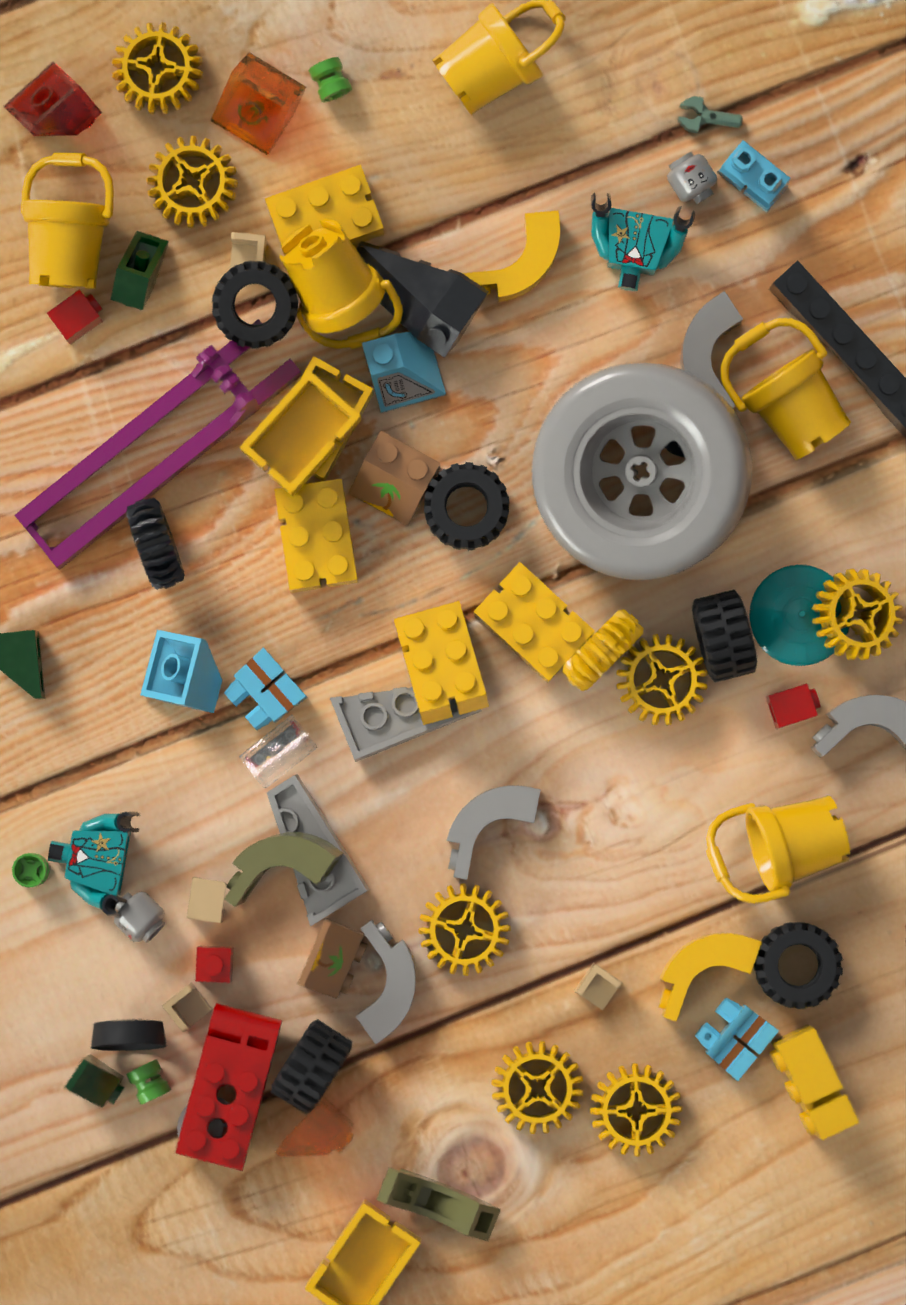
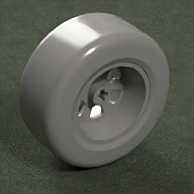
M631 363L606 368L584 378L570 388L556 402L547 415L536 440L532 461V484L536 503L544 523L557 542L571 556L595 571L631 580H651L677 574L711 555L725 542L737 526L745 510L752 481L750 445L743 425L728 401L713 386L696 375L677 367L654 363ZM645 425L654 427L655 436L650 447L641 448L635 445L632 436V428L634 426ZM610 439L616 440L625 451V455L619 464L604 462L600 457L603 448ZM677 441L685 455V461L682 464L668 466L663 461L661 451L669 442ZM646 462L648 464L647 471L650 473V476L638 479V471L635 469V465H643ZM618 476L624 486L623 492L614 501H609L600 487L601 479ZM666 478L681 480L685 485L675 503L669 502L660 492V486ZM636 494H646L650 497L653 506L651 516H635L630 513L629 508Z

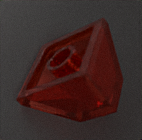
M54 61L3 106L33 136H77L83 130L92 126L95 119L102 114L81 86Z

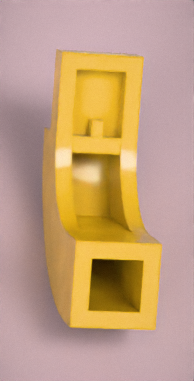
M559 210L525 213L526 246L520 258L509 267L500 270L462 274L488 290L489 293L487 295L491 294L490 289H497L498 302L515 299L529 292L544 279L554 263L560 240Z
M713 933L701 936L685 944L671 957L660 977L661 980L672 983L670 990L664 988L658 1008L664 1009L662 1016L677 1022L691 981L698 973L709 967L727 966L751 974L762 942L735 933Z

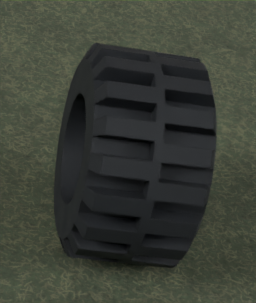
M247 261L232 267L219 280L212 297V313L219 330L230 341L232 340L242 347H252L251 349L263 346L268 347L284 338L288 331L291 330L298 311L297 292L289 276L281 271L279 267L264 261ZM250 284H260L272 292L276 307L274 314L268 321L253 325L244 322L238 316L235 309V299L243 287Z
M466 462L461 465L456 463L451 465L450 468L440 471L438 476L430 482L424 498L425 518L431 532L440 539V542L458 550L468 549L469 551L489 545V542L495 540L500 535V532L506 525L509 514V496L507 495L504 483L499 480V476L494 471L487 470V467L481 464L480 466L473 465L472 462ZM472 487L479 490L485 497L487 511L484 518L478 524L465 527L454 523L450 519L446 504L449 496L456 489Z
M730 590L694 599L692 614L704 664L710 678L714 682H719L755 673L757 667L755 644L748 616L740 595L735 590Z
M803 922L784 923V925L776 926L770 930L771 932L761 940L762 943L754 963L756 979L763 992L775 1002L797 1009L815 1007L820 1005L821 1001L832 996L831 992L839 986L838 980L843 973V968H841L842 954L839 953L835 940L823 929ZM804 945L810 948L817 957L818 969L816 975L805 985H791L779 973V958L783 951L790 946Z
M315 1020L309 1025L272 1083L271 1092L304 1114L313 1111L352 1049V1041L320 1020Z

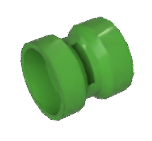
M339 57L321 61L308 70L312 81L317 82L319 86L318 95L321 102L325 103L338 99L352 90L349 80L343 77V66Z
M37 853L19 856L14 861L12 867V875L15 881L24 887H36L43 884L48 879L50 873L47 860Z
M157 1059L126 1074L130 1083L134 1084L138 1090L136 1096L140 1105L171 1091L168 1081L161 1077V1066Z

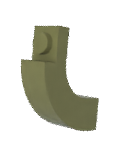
M285 832L267 837L249 846L234 860L232 864L243 872L237 871L228 882L226 887L230 891L224 899L234 907L244 903L265 872L274 866L293 868L317 885L327 879L344 853L328 841L308 833Z
M390 1167L377 1197L378 1201L386 1205L423 1215L467 1236L489 1241L501 1210L477 1197L431 1178L404 1169L400 1171Z

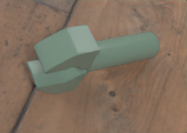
M690 97L679 106V108L693 109L698 115H701L694 119L678 117V122L688 132L698 133L699 127L706 123L740 128L743 122V118L739 114L708 110L703 104V97Z

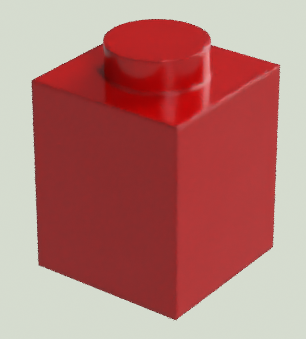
M80 289L47 312L70 345L103 322L97 314L103 310L91 293L85 297Z
M807 683L765 697L776 729L818 716L816 709L821 708L815 688L809 690Z
M198 946L195 982H232L234 947Z

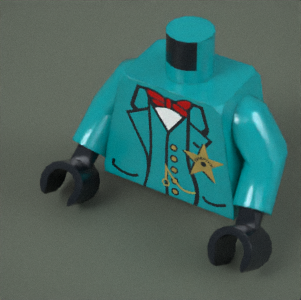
M595 193L591 195V206L594 211L592 213L591 236L599 256L607 260V267L621 270L618 288L638 291L641 274L654 275L656 269L666 268L681 252L688 228L694 222L695 211L692 212L689 220H683L679 216L682 206H679L675 211L674 218L671 219L611 208L612 202L609 193H607V202L599 205L596 203Z
M139 812L99 815L83 822L79 831H73L70 844L51 841L48 861L67 864L65 879L70 880L71 889L87 904L103 910L107 915L121 918L122 915L116 912V904L118 902L127 903V900L119 897L121 893L131 832H139L140 828H133L131 826V818L133 816H140Z

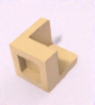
M231 232L232 251L230 269L247 261L265 262L267 250L265 235Z
M192 877L187 918L222 923L225 910L223 905L226 883Z
M593 962L574 991L601 1010H604L617 989H620L623 983Z
M193 983L187 985L162 1005L182 1032H185L213 1010Z

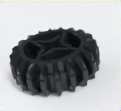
M154 497L150 499L144 498L136 501L135 504L127 506L126 516L151 586L158 590L175 586L176 583L183 581L185 574L160 502Z

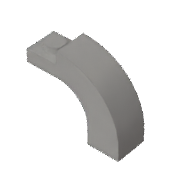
M723 291L706 303L690 323L681 348V369L696 375L713 386L734 409L736 405L716 377L711 363V353L716 341L743 321L742 316L726 292Z
M867 695L848 700L826 714L835 725L832 728L828 724L822 727L812 737L816 743L811 747L819 757H824L853 729L863 725H873L889 732L906 750V701L885 695Z
M525 786L494 788L475 797L460 811L451 826L447 841L460 843L459 850L452 849L448 869L455 870V878L467 880L475 840L480 831L489 823L499 819H515L534 823L541 789Z
M371 920L360 929L382 958L386 968L387 980L381 996L370 1006L358 1013L356 1018L373 1042L377 1044L391 1034L408 1013L415 992L416 972L412 955L404 940H401L392 947L389 941L393 937L382 922L376 925Z

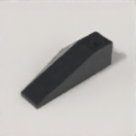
M361 241L356 248L366 264L371 265L377 270L383 280H389L400 298L403 307L400 323L416 339L445 358L461 339L489 291L461 272L452 269L444 271L432 267L430 262L423 260L416 262L401 257L398 252ZM385 292L380 304L394 316L393 303L387 292Z

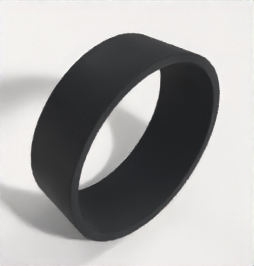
M112 1020L94 1023L91 1049L135 1051L167 1047L162 1021Z

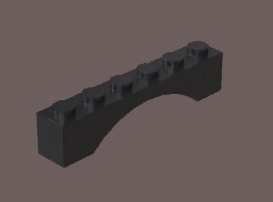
M797 260L772 283L769 290L792 315L802 323H805L841 360L865 388L882 413L906 438V378Z

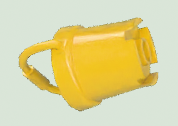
M532 0L515 8L504 17L496 6L491 3L478 15L479 20L432 60L471 115L523 83L529 85L543 77V73L535 60L555 45L565 27V15L554 1ZM543 8L556 27L549 39L529 54L509 23L529 10Z
M55 152L52 156L43 157L32 165L25 176L22 189L21 214L24 221L28 222L29 285L38 284V286L75 289L77 286L85 287V289H96L103 231L109 225V220L113 216L114 189L113 180L107 168L100 161L88 157L85 153ZM46 165L92 166L100 172L104 180L105 205L73 201L30 200L33 179L38 171Z
M321 220L320 223L323 228L315 231L308 224L293 233L283 243L281 249L285 257L280 255V260L286 268L301 301L296 317L312 340L325 347L336 349L350 347L351 349L362 347L363 342L378 339L392 333L400 324L403 307L392 283L389 280H383L377 270L371 265L366 264L346 236L341 225L335 220ZM385 292H387L393 303L394 317L383 328H374L339 341L328 339L318 334L338 332L356 325L377 308Z
M776 318L767 323L761 322L734 340L735 344L726 352L721 364V382L739 412H744L747 409L753 413L758 412L788 448L795 460H799L813 452L814 448L822 443L825 444L850 425L851 421L842 409L821 370L824 364L822 359L827 356V351L816 334L805 323L792 318ZM792 327L800 330L809 339L815 350L811 349L784 365L750 389L740 399L729 379V366L733 357L739 351L743 352L768 335L770 330L774 328Z
M827 795L813 800L774 808L765 805L756 806L754 803H749L729 809L718 815L709 826L706 837L708 847L706 854L717 882L722 883L726 891L740 901L753 904L769 902L788 896L790 894L789 888H791L793 882L831 866L849 861L846 855L850 854V845L845 824L842 818L837 819L835 815L830 813V810L838 808L831 796ZM745 814L751 851L760 876L770 891L768 893L757 895L743 893L734 887L729 880L730 875L719 847L715 844L717 829L722 823L732 817Z

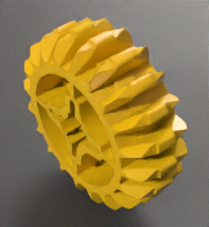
M147 23V33L142 34L141 29L135 27L134 32L137 38L133 40L130 36L125 35L123 40L128 47H116V52L123 58L112 59V65L120 68L112 73V77L114 80H122L116 88L119 93L128 91L124 97L127 103L137 98L135 103L137 110H142L145 104L148 103L149 114L155 113L156 105H160L163 114H167L169 110L167 104L173 102L174 108L179 110L181 108L178 100L180 97L187 102L192 100L187 89L199 90V84L192 79L203 77V72L195 68L202 65L203 60L202 57L193 56L199 51L196 44L187 46L191 40L189 34L186 33L178 39L179 27L174 26L168 34L166 23H160L159 31H154L152 23ZM156 44L149 56L137 57L136 60H133L140 50L149 45ZM166 45L175 48L181 53L185 60V67L177 66L176 62L166 59ZM160 56L165 70H160L161 74L156 75L155 80L150 67L151 65L155 67L154 63L159 62ZM130 70L138 71V74L149 78V92L140 89L133 83ZM182 77L175 87L166 92L159 93L167 80Z
M191 136L189 146H185L183 138L180 137L177 138L179 148L174 150L172 145L167 143L165 144V148L169 153L167 156L160 152L155 154L156 159L161 165L149 164V170L157 174V176L147 177L146 182L157 187L150 189L148 195L150 198L160 197L153 204L156 210L167 206L162 214L164 219H169L175 213L174 223L177 226H180L184 217H186L189 228H194L195 218H199L201 225L205 227L208 225L205 216L211 214L215 221L220 219L216 211L218 207L224 212L229 211L228 204L223 200L224 198L228 200H235L236 198L235 193L227 190V188L238 187L236 179L228 178L236 174L237 170L235 166L225 167L231 161V157L229 154L219 157L222 152V147L219 144L209 151L210 139L208 138L202 141L200 147L197 146L196 136ZM187 157H200L211 163L207 166L203 164L200 167H191L183 159ZM175 165L180 173V177L172 185L173 189L166 193V176L170 168ZM183 170H186L188 175L194 179L201 178V180H197L201 194L191 185L184 186V184L188 183ZM219 171V188L215 196L210 200L205 191V186L212 179V175ZM191 196L196 198L202 206L193 208L183 207L173 201L177 198L181 200Z
M853 568L847 569L845 575L841 572L834 574V582L827 580L823 583L826 592L819 591L816 594V597L822 601V604H815L812 607V610L815 612H820V617L812 620L813 624H821L822 629L818 630L816 635L818 637L827 636L824 647L831 648L835 646L834 654L842 656L846 653L848 660H855L857 656L860 660H867L870 654L873 656L881 655V647L886 649L892 646L889 637L895 638L899 635V632L893 626L903 622L900 617H895V612L901 611L903 606L899 604L894 605L893 600L898 597L899 593H888L891 582L883 581L880 583L881 574L873 573L869 576L867 569H860L857 573ZM852 587L865 590L874 600L865 602L859 593L855 594ZM839 600L842 608L840 615L836 618V605ZM868 608L867 610L861 612V617H857L859 618V620L855 619L847 621L848 619L854 617V612H858L855 609ZM879 611V622L876 628L874 616ZM845 627L852 628L856 635H860L863 642L851 640L840 629Z
M625 609L618 610L563 666L562 673L568 678L567 680L581 691L588 690L643 635L644 628L638 623L639 620L632 614L630 615Z
M653 634L652 646L648 645L645 638H641L639 644L643 650L639 652L636 647L631 646L628 651L634 656L633 660L624 656L620 659L622 664L629 666L628 670L618 669L616 671L617 676L626 677V682L616 684L617 689L627 688L628 694L620 697L621 702H626L631 698L634 704L628 708V712L633 713L638 707L641 708L643 711L639 715L640 721H644L648 713L653 714L652 725H658L659 715H664V722L667 726L672 724L671 714L675 713L680 722L685 720L681 710L685 708L689 713L693 714L696 709L690 704V701L694 700L702 703L704 700L701 695L695 693L696 689L707 690L708 688L707 684L698 683V677L708 675L707 670L697 671L695 667L702 664L704 659L699 657L692 661L689 656L696 651V648L691 646L686 652L681 650L685 644V639L683 638L678 640L676 647L672 646L671 634L666 635L664 644H660L658 634ZM654 652L671 653L677 656L683 664L674 668H666L660 663ZM645 657L650 670V677L648 681L635 687V669L640 660ZM657 670L663 671V674L665 672L668 674L675 671L678 672V674L672 676L667 681V690L661 689V685L658 688L655 685L646 688L647 685L653 683V680L657 678ZM689 673V689L683 700L679 702L674 690V682L678 677ZM652 691L659 692L667 701L669 708L653 707L643 701L640 696Z
M461 883V894L455 895L454 889L450 885L447 886V892L450 897L444 899L440 892L435 893L436 899L440 902L437 907L431 902L426 903L425 906L433 911L432 916L421 914L420 920L429 922V928L421 927L418 929V933L429 934L430 939L422 941L421 946L428 947L433 945L434 950L429 952L427 957L431 960L439 954L442 957L437 964L439 969H442L446 961L452 963L449 970L450 974H455L457 965H463V975L468 976V965L474 964L475 970L479 974L482 973V967L479 962L485 960L489 967L494 966L493 960L489 957L492 952L498 957L504 955L496 946L498 942L503 945L509 944V939L500 937V931L508 932L511 930V926L500 925L499 920L507 918L508 913L505 911L496 914L495 909L500 907L502 902L498 899L490 905L487 901L492 895L491 891L487 890L483 898L477 896L480 890L479 885H474L472 894H466V884ZM458 901H467L465 911L459 919L450 920L439 917L440 913L450 904ZM477 904L481 905L489 913L493 922V932L481 929L475 924L474 914ZM468 912H471L469 921L472 924L470 927L474 926V930L482 933V935L467 934L466 938L463 939L461 947H459L460 938L457 936L459 932L455 933V928L447 926V924L462 925L463 921L466 920ZM436 927L448 930L454 935L455 945L452 955L446 952L439 944L436 936ZM479 939L490 942L487 948L480 954L469 958H462L465 946L470 940Z
M530 1041L526 1042L527 1053L521 1054L518 1046L513 1047V1052L517 1058L512 1060L508 1055H503V1061L509 1066L507 1069L496 1066L495 1072L503 1075V1079H492L491 1081L492 1086L502 1087V1091L492 1093L493 1100L504 1099V1102L496 1107L499 1113L506 1109L511 1111L505 1117L507 1123L512 1122L515 1117L519 1118L516 1129L519 1131L524 1128L525 1122L530 1123V1134L536 1133V1124H542L543 1132L545 1134L549 1133L548 1122L550 1121L554 1122L557 1129L562 1128V1123L558 1117L563 1115L567 1120H572V1114L566 1109L568 1106L579 1109L580 1103L572 1100V1096H583L584 1094L583 1089L573 1088V1084L583 1081L582 1075L571 1076L570 1074L578 1069V1064L576 1062L568 1066L564 1064L570 1057L568 1052L563 1053L560 1058H557L556 1054L559 1047L556 1044L551 1047L550 1053L545 1052L546 1044L544 1041L539 1042V1051H533L532 1043ZM535 1059L546 1060L552 1063L548 1069L546 1068L540 1074H532L521 1066V1064ZM560 1070L566 1081V1091L562 1102L550 1091V1084ZM513 1073L525 1084V1091L516 1104L512 1102L509 1095V1082ZM526 1075L530 1080L536 1079L537 1082L538 1079H545L546 1082L543 1087L551 1099H548L544 1094L538 1096V1093L536 1096L531 1095L527 1099L532 1088L524 1076ZM535 1101H543L554 1109L544 1115H530L523 1112L526 1107H529Z
M632 1063V1074H627L625 1067L620 1065L618 1070L621 1077L616 1079L614 1074L609 1071L606 1073V1076L612 1083L609 1086L601 1081L597 1083V1087L604 1091L603 1096L599 1094H592L591 1096L592 1100L601 1103L600 1107L590 1108V1114L601 1115V1118L594 1120L592 1125L594 1128L604 1125L605 1129L598 1134L600 1140H603L611 1135L612 1139L608 1143L610 1149H614L618 1142H621L620 1153L622 1155L627 1154L629 1146H634V1155L639 1157L641 1154L640 1146L645 1145L648 1154L651 1155L654 1153L651 1145L652 1142L657 1141L658 1145L664 1148L666 1143L661 1136L665 1133L670 1138L675 1137V1133L668 1126L669 1124L680 1126L681 1120L672 1117V1113L682 1112L683 1107L671 1104V1101L680 1098V1093H667L673 1087L674 1082L668 1080L664 1084L659 1083L664 1076V1072L661 1070L655 1074L654 1078L650 1077L652 1072L651 1065L647 1064L645 1066L643 1074H639L637 1063ZM641 1082L656 1088L661 1094L664 1104L644 1101L642 1098ZM630 1083L628 1099L623 1103L608 1105L613 1093L622 1085ZM635 1092L637 1100L641 1101L640 1106L645 1105L646 1109H653L639 1113L637 1127L634 1118H632V1113L627 1115L625 1111L627 1108L633 1107ZM663 1114L659 1126L650 1134L642 1137L644 1121L648 1117ZM616 1115L617 1117L627 1118L630 1121L631 1137L616 1131L610 1124L608 1116Z

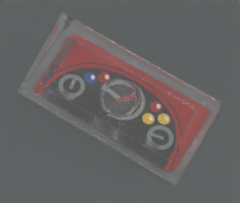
M290 715L239 757L262 787L267 788L313 752L317 745L296 718Z

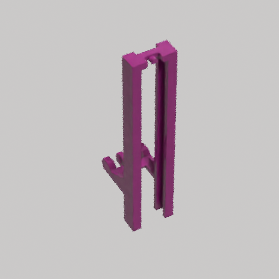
M257 319V320H256L254 323H252V324H253V325H258V324H262V323H261V321H260L259 319ZM232 340L218 352L212 345L208 346L198 354L196 359L199 363L187 377L17 512L15 517L42 548L52 563L60 570L124 519L127 515V506L135 504L136 501L144 498H150L298 379L302 373L291 358L248 391L229 365L251 347L237 345L238 343ZM211 379L216 384L223 381L219 387L224 394L231 391L236 397L232 406L56 547L48 546L46 541L37 532L38 526L35 524V521Z

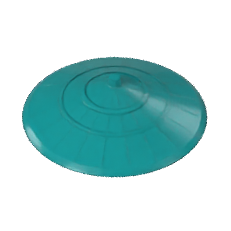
M791 565L774 571L757 587L750 604V626L757 643L769 656L784 664L807 666L819 663L834 654L835 646L831 648L824 647L828 637H818L816 635L818 630L822 629L821 624L812 623L814 618L820 617V612L812 610L813 605L822 604V601L816 597L817 592H826L823 586L825 581L831 580L834 582V578L830 574L809 565ZM839 600L836 605V618L840 615L842 608ZM849 627L840 630L847 636Z

